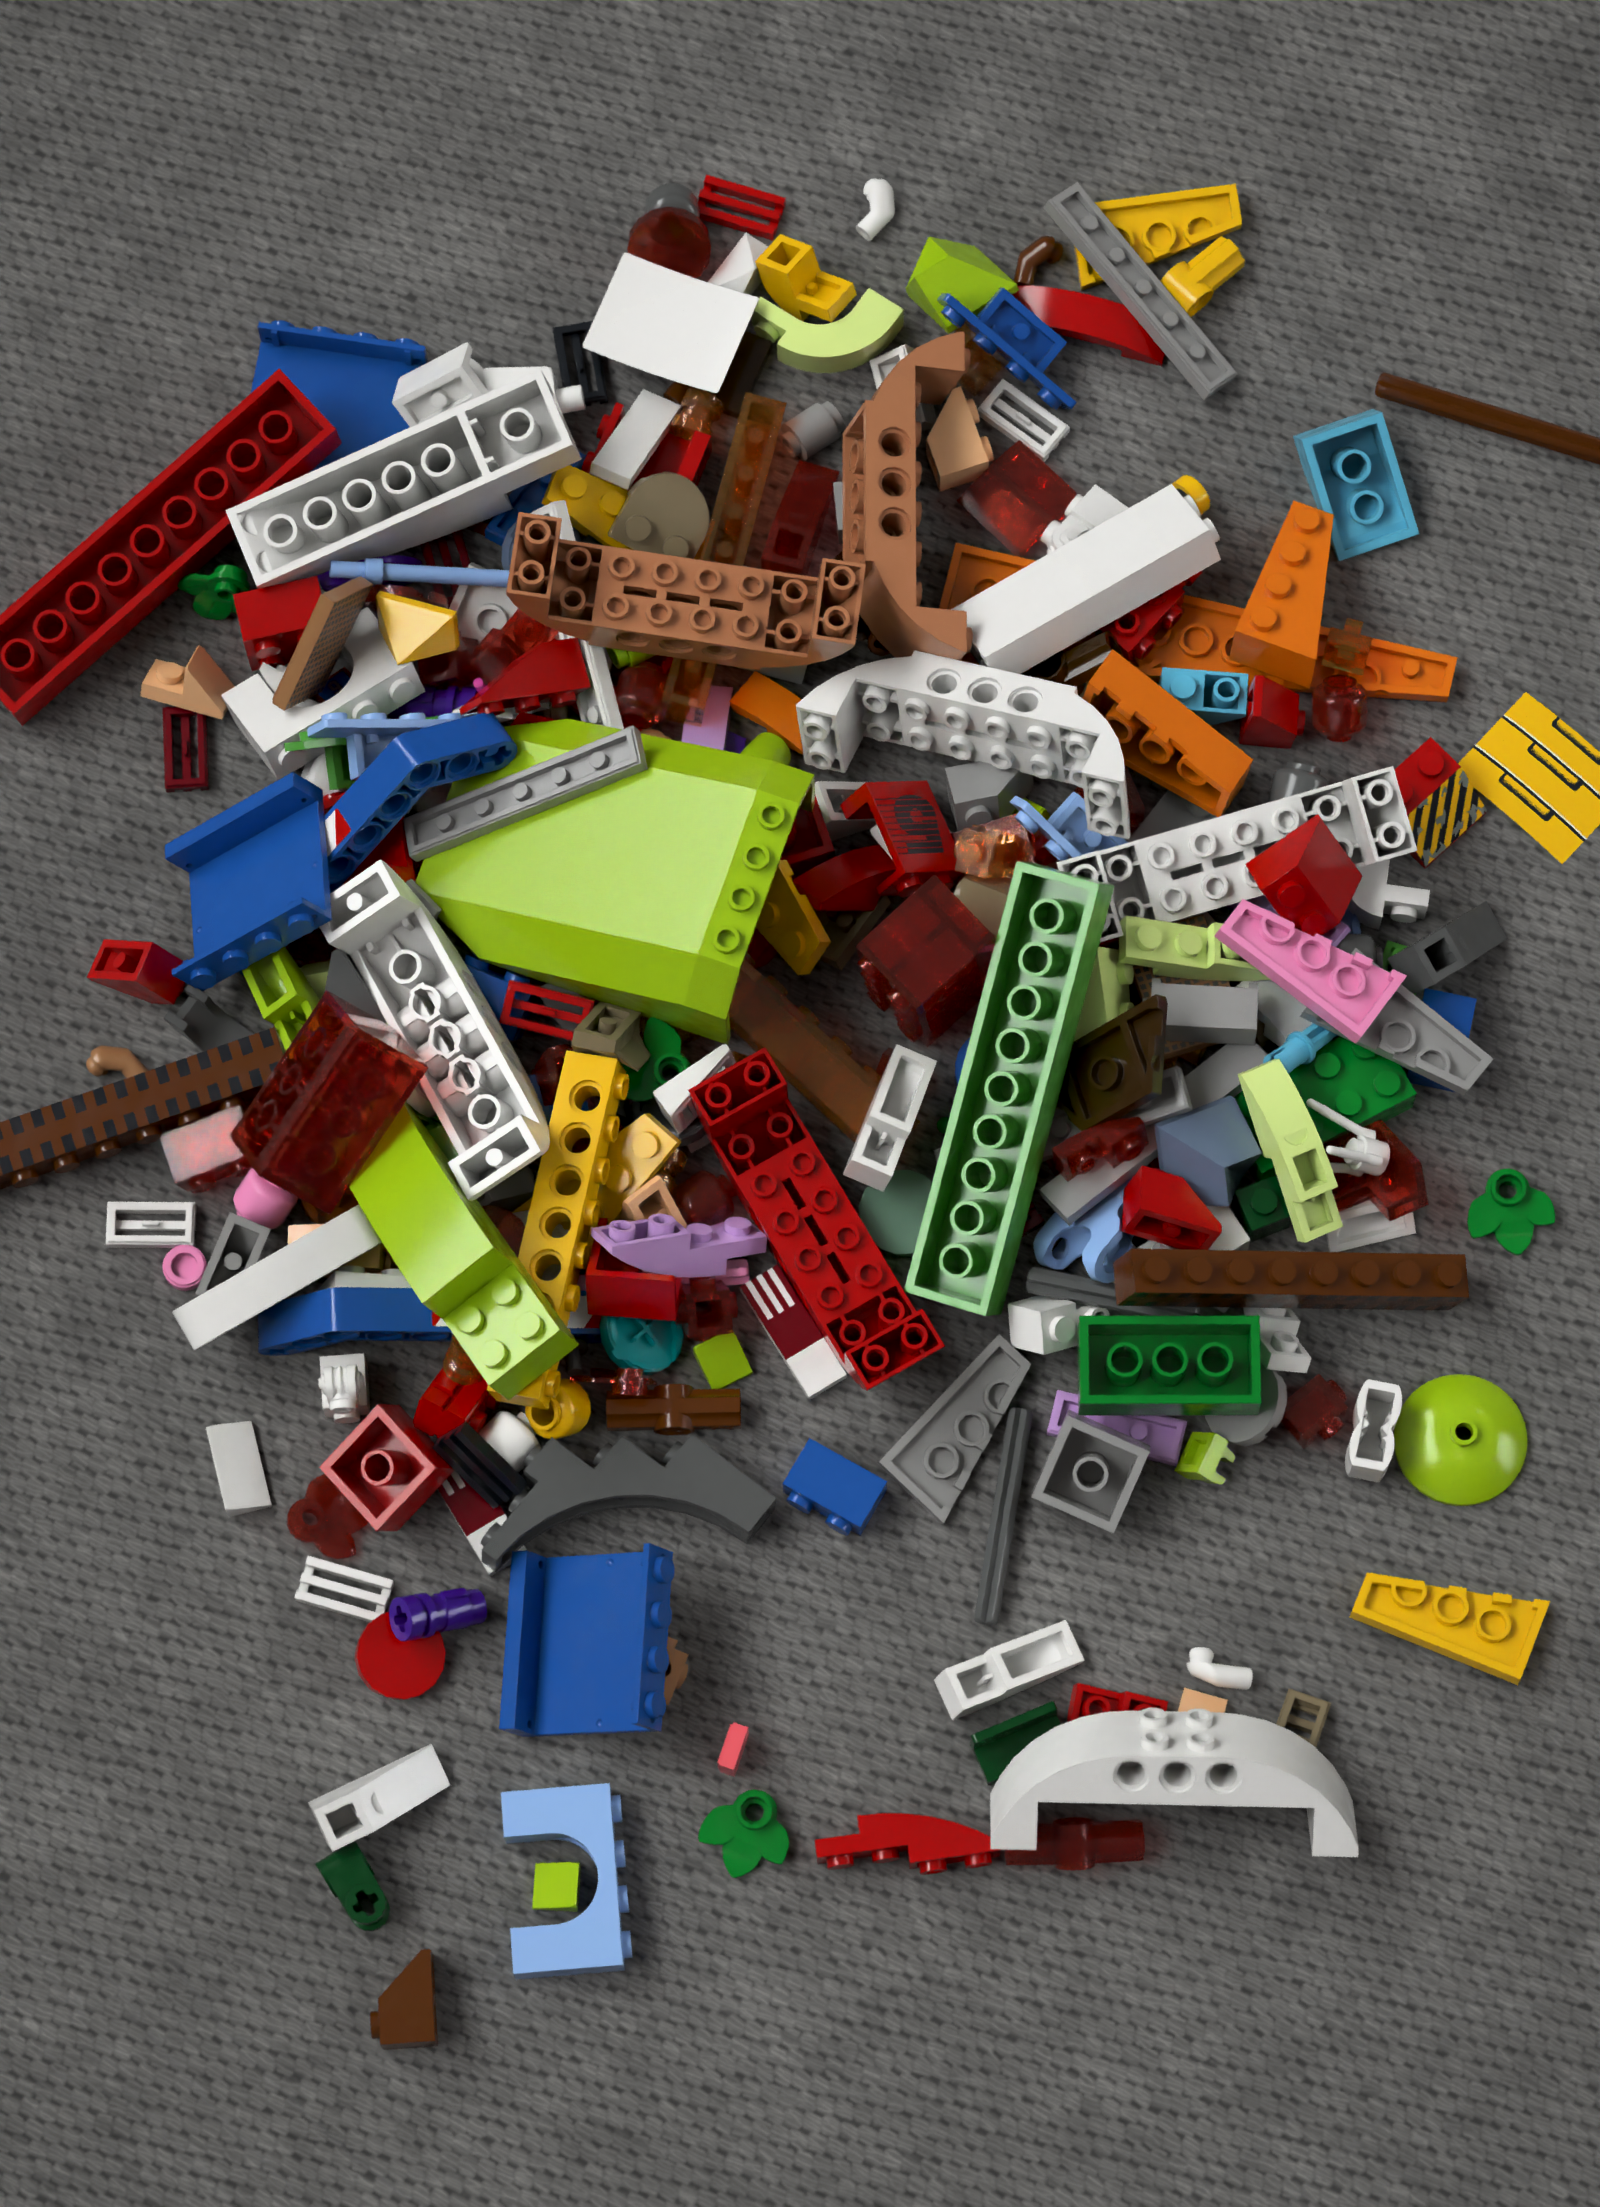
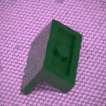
M1054 1701L971 1735L970 1746L987 1785L997 1782L999 1776L1012 1759L1029 1743L1054 1727L1061 1725L1057 1717L1058 1709Z

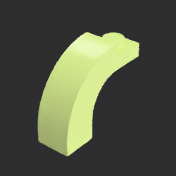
M868 288L852 311L842 319L828 324H810L795 318L760 296L752 314V326H754V331L760 337L770 340L772 343L778 341V361L807 372L834 373L863 365L888 347L904 326V309Z

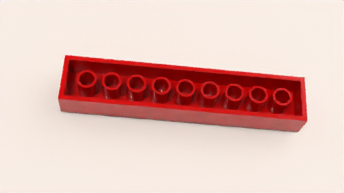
M280 368L0 614V702L22 726L178 589V582L181 578L188 574L196 573L236 538L225 510L309 473L342 444L335 427Z

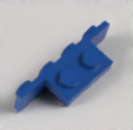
M999 288L977 317L951 294L942 293L937 301L944 306L941 314L958 328H961L963 324L977 334L973 341L988 354L993 356L997 351L1008 361L1005 368L1018 380L1025 383L1029 379L1038 386L1040 391L1037 395L1054 410H1057L1059 406L1064 409H1072L1077 402L1043 374L1044 370L1067 342L1005 288Z

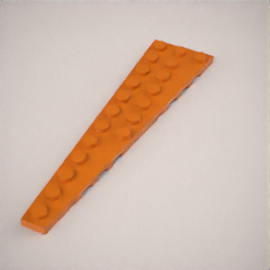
M956 543L939 609L951 610L1030 565L1035 560ZM1184 595L1181 607L1185 612L1176 625L1170 630L1162 626L1153 636L1157 642L1151 652L1141 661L1137 657L1130 661L1131 664L1154 682L1160 681L1162 667L1246 673L1249 674L1248 688L1255 675H1260L1273 680L1293 692L1447 702L1458 657L1320 626L1317 659L1309 689L1229 660L1234 632L1245 608ZM1123 619L1119 623L1123 629H1131L1133 627L1129 619ZM1095 632L1070 645L1069 647L1063 649L1062 651L1066 652L1084 643L1085 641L1095 637ZM970 652L966 653L960 660L979 665Z

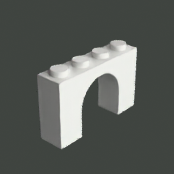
M368 607L360 611L342 649L344 657L353 667L351 678L345 687L332 698L316 705L306 707L293 706L284 711L272 703L274 694L258 673L221 695L235 724L277 780L325 753L324 747L285 752L284 743L300 741L299 732H306L307 728L320 722L322 715L343 712L347 713L348 719H360V716L368 713H386L388 715L425 692L412 662L397 665L379 631L378 619Z

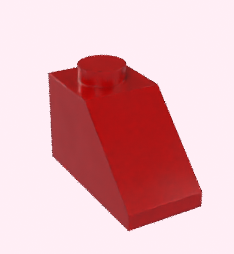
M1255 675L1247 692L1246 717L1240 718L1239 744L1290 749L1296 736L1303 735L1305 726V710H1299V694L1265 676Z
M104 939L87 976L91 981L149 1003L174 1005L176 999L185 988V982L172 976V969L183 964V960L154 942Z
M1142 1165L1124 1188L1122 1232L1178 1249L1208 1250L1222 1233L1220 1222L1183 1177L1166 1173L1158 1168Z

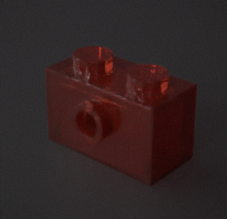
M241 1104L159 1135L174 1183L187 1192L202 1193L217 1185L216 1181L230 1175L234 1178L246 1176L251 1168L268 1161L253 1112Z

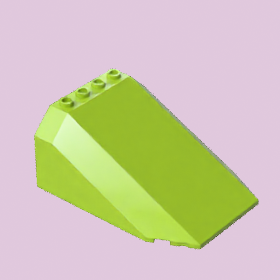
M573 719L505 726L504 729L517 745L515 758L511 763L499 770L453 781L446 801L622 729ZM641 734L647 770L423 860L416 884L442 909L438 915L439 919L470 948V951L479 960L601 1002L642 1012L641 1016L647 1018L654 1017L666 1022L668 1025L728 1045L731 1037L729 1010L741 967L798 809L801 808L812 812L815 805V775L773 760Z

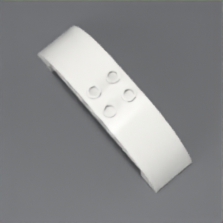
M379 860L330 894L332 920L320 926V929L328 944L346 952L354 961L458 1153V1156L449 1161L448 1165L467 1200L472 1202L548 1151L550 1135L546 1117L522 1063L462 957L441 926L410 887L389 865Z
M1145 1708L1141 1711H1111L1083 1716L1056 1726L1029 1743L1008 1764L990 1793L991 1849L1037 1850L1038 1802L1307 1808L1312 1856L1358 1857L1359 1847L1353 1801L1344 1781L1332 1763L1312 1744L1294 1732L1267 1720L1242 1714L1210 1712L1199 1708L1191 1709L1187 1712Z

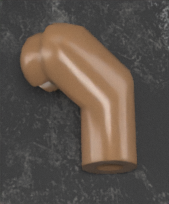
M98 1046L91 1051V1056L86 1061L88 1071L98 1077L106 1075L108 1070L120 1071L126 1078L149 1071L132 1051L122 1047Z

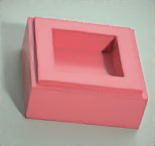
M733 1722V1725L730 1724L717 1762L720 1772L735 1777L749 1737V1728L735 1722Z

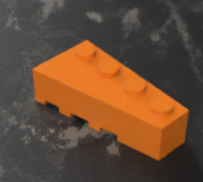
M1293 501L1235 629L1229 660L1310 689L1317 659L1333 514Z
M1112 649L1088 682L1083 699L1093 705L1109 722L1119 739L1124 764L1216 817L1222 816L1244 785L1254 759Z

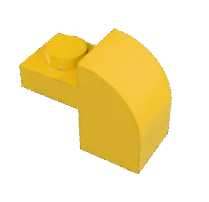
M780 234L755 261L762 284L770 297L784 311L801 321H804L811 314L832 323L857 295L852 282L820 270L813 246Z

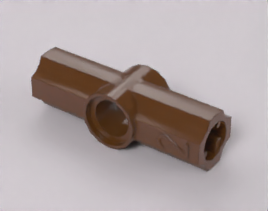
M663 1384L654 1387V1390L607 1391V1430H654L656 1434L669 1436L688 1435L693 1433L694 1430L741 1429L740 1389H694L692 1386L685 1384Z

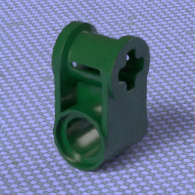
M356 1841L343 1846L315 1863L335 1898L338 1897L357 1928L363 1931H375L387 1923L390 1916L388 1900L373 1875L375 1874ZM366 1898L371 1903H375L374 1909L376 1912L370 1916L361 1911L362 1906L360 1902Z

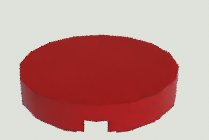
M389 1612L379 1615L365 1626L356 1646L355 1662L359 1676L370 1690L385 1698L402 1701L418 1697L435 1685L444 1670L446 1650L442 1635L438 1631L428 1638L400 1641L392 1631Z

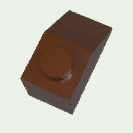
M431 1949L421 1950L378 1998V2011H371L370 2013L372 2039H380V2045L383 2050L438 2046L434 1954Z

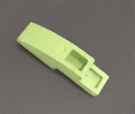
M1127 915L1119 921L1124 935L1119 937V963L1152 967L1153 975L1217 981L1271 980L1214 937L1224 923L1214 922L1208 928Z
M1275 1058L1237 1074L1263 1156L1272 1159L1297 1241L1306 1243L1343 1227L1332 1189L1337 1188L1338 1185L1330 1161L1304 1101L1280 1059Z

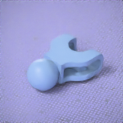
M1133 1176L1071 1225H1068L1057 1213H1054L1038 1232L1034 1240V1253L1037 1262L1047 1268L1063 1270L1078 1257L1082 1256V1262L1091 1280L1102 1283L1113 1282V1262L1130 1249H1134L1132 1245L1134 1235L1122 1232L1124 1188ZM1059 1238H1062L1061 1241L1058 1243V1245L1055 1247V1249H1054L1053 1252H1052V1249H1053V1246H1054L1055 1242H1056Z

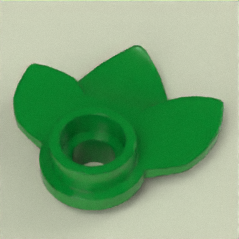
M220 565L215 568L214 573L211 575L188 574L180 579L177 586L182 591L195 596L193 610L199 616L209 620H222L227 618L230 613L237 614L233 594L250 591L247 573L241 568L232 565Z
M654 1017L648 1019L643 1043L650 1052L651 1057L638 1072L621 1063L626 1074L629 1075V1089L626 1098L635 1102H645L654 1098V1090L668 1082L662 1076V1072L665 1069H674L679 1074L691 1066L688 1059L680 1054L681 1039L678 1033L666 1022Z
M1501 1169L1489 1177L1485 1193L1471 1203L1467 1218L1468 1231L1473 1239L1494 1233L1496 1240L1506 1251L1519 1256L1527 1249L1531 1242L1534 1225L1548 1226L1555 1223V1210L1550 1198L1544 1192L1529 1187V1183L1523 1174L1514 1169ZM1502 1185H1510L1515 1190V1196L1504 1198L1501 1196L1499 1188Z
M748 1790L739 1795L733 1805H723L714 1808L703 1821L698 1835V1840L701 1843L723 1845L722 1855L724 1864L732 1878H739L750 1873L759 1864L762 1857L769 1862L781 1865L786 1858L789 1848L787 1831L776 1820V1803L768 1793L761 1790ZM757 1805L763 1809L764 1814L760 1820L751 1821L747 1818L746 1811L750 1806Z

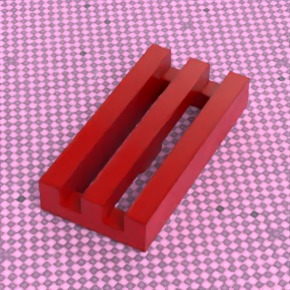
M707 174L704 179L703 189L700 190L698 196L701 220L772 241L786 206L785 197ZM712 191H716V192H719V193H722V194H726V195L733 196V197H736V198H739V199H743V200H746V201H749V202H753V203L760 204V205H763V206H766V207H770V208H773L774 210H770V209L763 208V207H760V206H757V205H753V204H750V203H747V202H743V201L736 200V199H733V198H730V197H726V196H723V195H719V194L713 193ZM707 203H711L735 212L768 220L770 223L766 225L706 206Z
M510 979L499 1023L572 1041L573 1030L512 1016V1007L580 1024L592 1011L596 1000ZM516 991L583 1007L582 1015L516 999Z

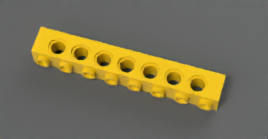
M567 1050L548 1127L550 1145L548 1151L541 1157L518 1259L566 1327L570 1312H576L580 1302L581 1289L577 1285L580 1269H586L590 1257V1244L587 1243L590 1226L595 1227L599 1219L600 1202L597 1200L600 1184L604 1185L607 1182L609 1176L610 1160L606 1157L610 1142L614 1143L619 1132L620 1120L616 1116L619 1100H625L629 1089V1075L626 1074L625 1069L617 1058ZM592 1096L600 1097V1102L596 1108L590 1111L581 1110L582 1104L587 1098ZM581 1138L591 1139L590 1145L585 1151L572 1153V1147L577 1140ZM572 1180L581 1181L577 1192L572 1195H562V1190L566 1183ZM562 1222L571 1223L570 1230L565 1236L561 1238L552 1237V1232L558 1224ZM554 1264L561 1265L560 1273L556 1278L549 1281L542 1280L543 1272L547 1267ZM559 1361L509 1401L489 1385L487 1391L499 1402L548 1410L551 1397L555 1398L560 1388L561 1373L557 1371Z

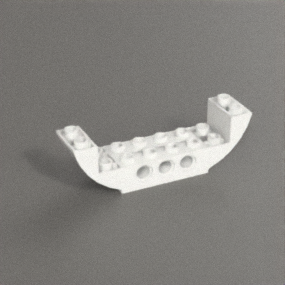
M914 650L912 656L882 659L862 664L837 674L814 688L796 705L804 761L807 765L822 770L828 769L845 773L863 737L866 736L882 742L888 741L913 747L921 751L927 750L952 756L959 760L985 762L999 769H1017L1022 773L1034 775L1038 778H1048L1083 788L1087 829L1104 836H1115L1128 840L1130 838V815L1125 764L1119 739L1109 722L1097 709L1078 696L1077 687Z
M1391 766L1150 837L1059 861L1056 864L1058 870L1115 885L1100 942L1124 936L1119 921L1126 915L1172 922L1241 902L1242 899L1248 900L1264 895L1245 864L1317 814L1357 868L1415 852L1417 847L1395 770Z

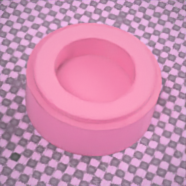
M179 1245L166 1254L162 1266L163 1273L172 1287L182 1291L193 1290L199 1286L207 1267V1261L198 1248L191 1245Z

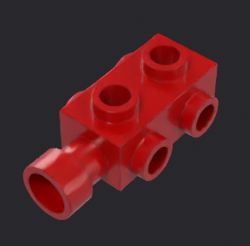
M1203 571L1160 594L1161 597L1149 600L1095 631V636L1109 630L1116 638L1123 652V657L1130 662L1134 657H1137L1140 661L1143 660L1154 648L1157 640L1153 636L1160 628L1164 626L1170 630L1180 620L1185 612L1181 607L1185 591L1182 589L1185 585L1191 586ZM1123 619H1129L1133 627L1131 629H1123L1119 623Z

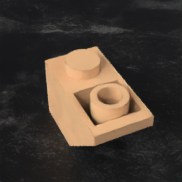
M961 386L952 389L926 439V456L940 492L988 477L989 461L994 460L987 436L980 437L975 425L980 423L975 402L972 398L966 400Z

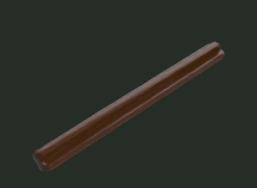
M1381 373L1375 388V395L1377 397L1600 465V438L1392 374Z

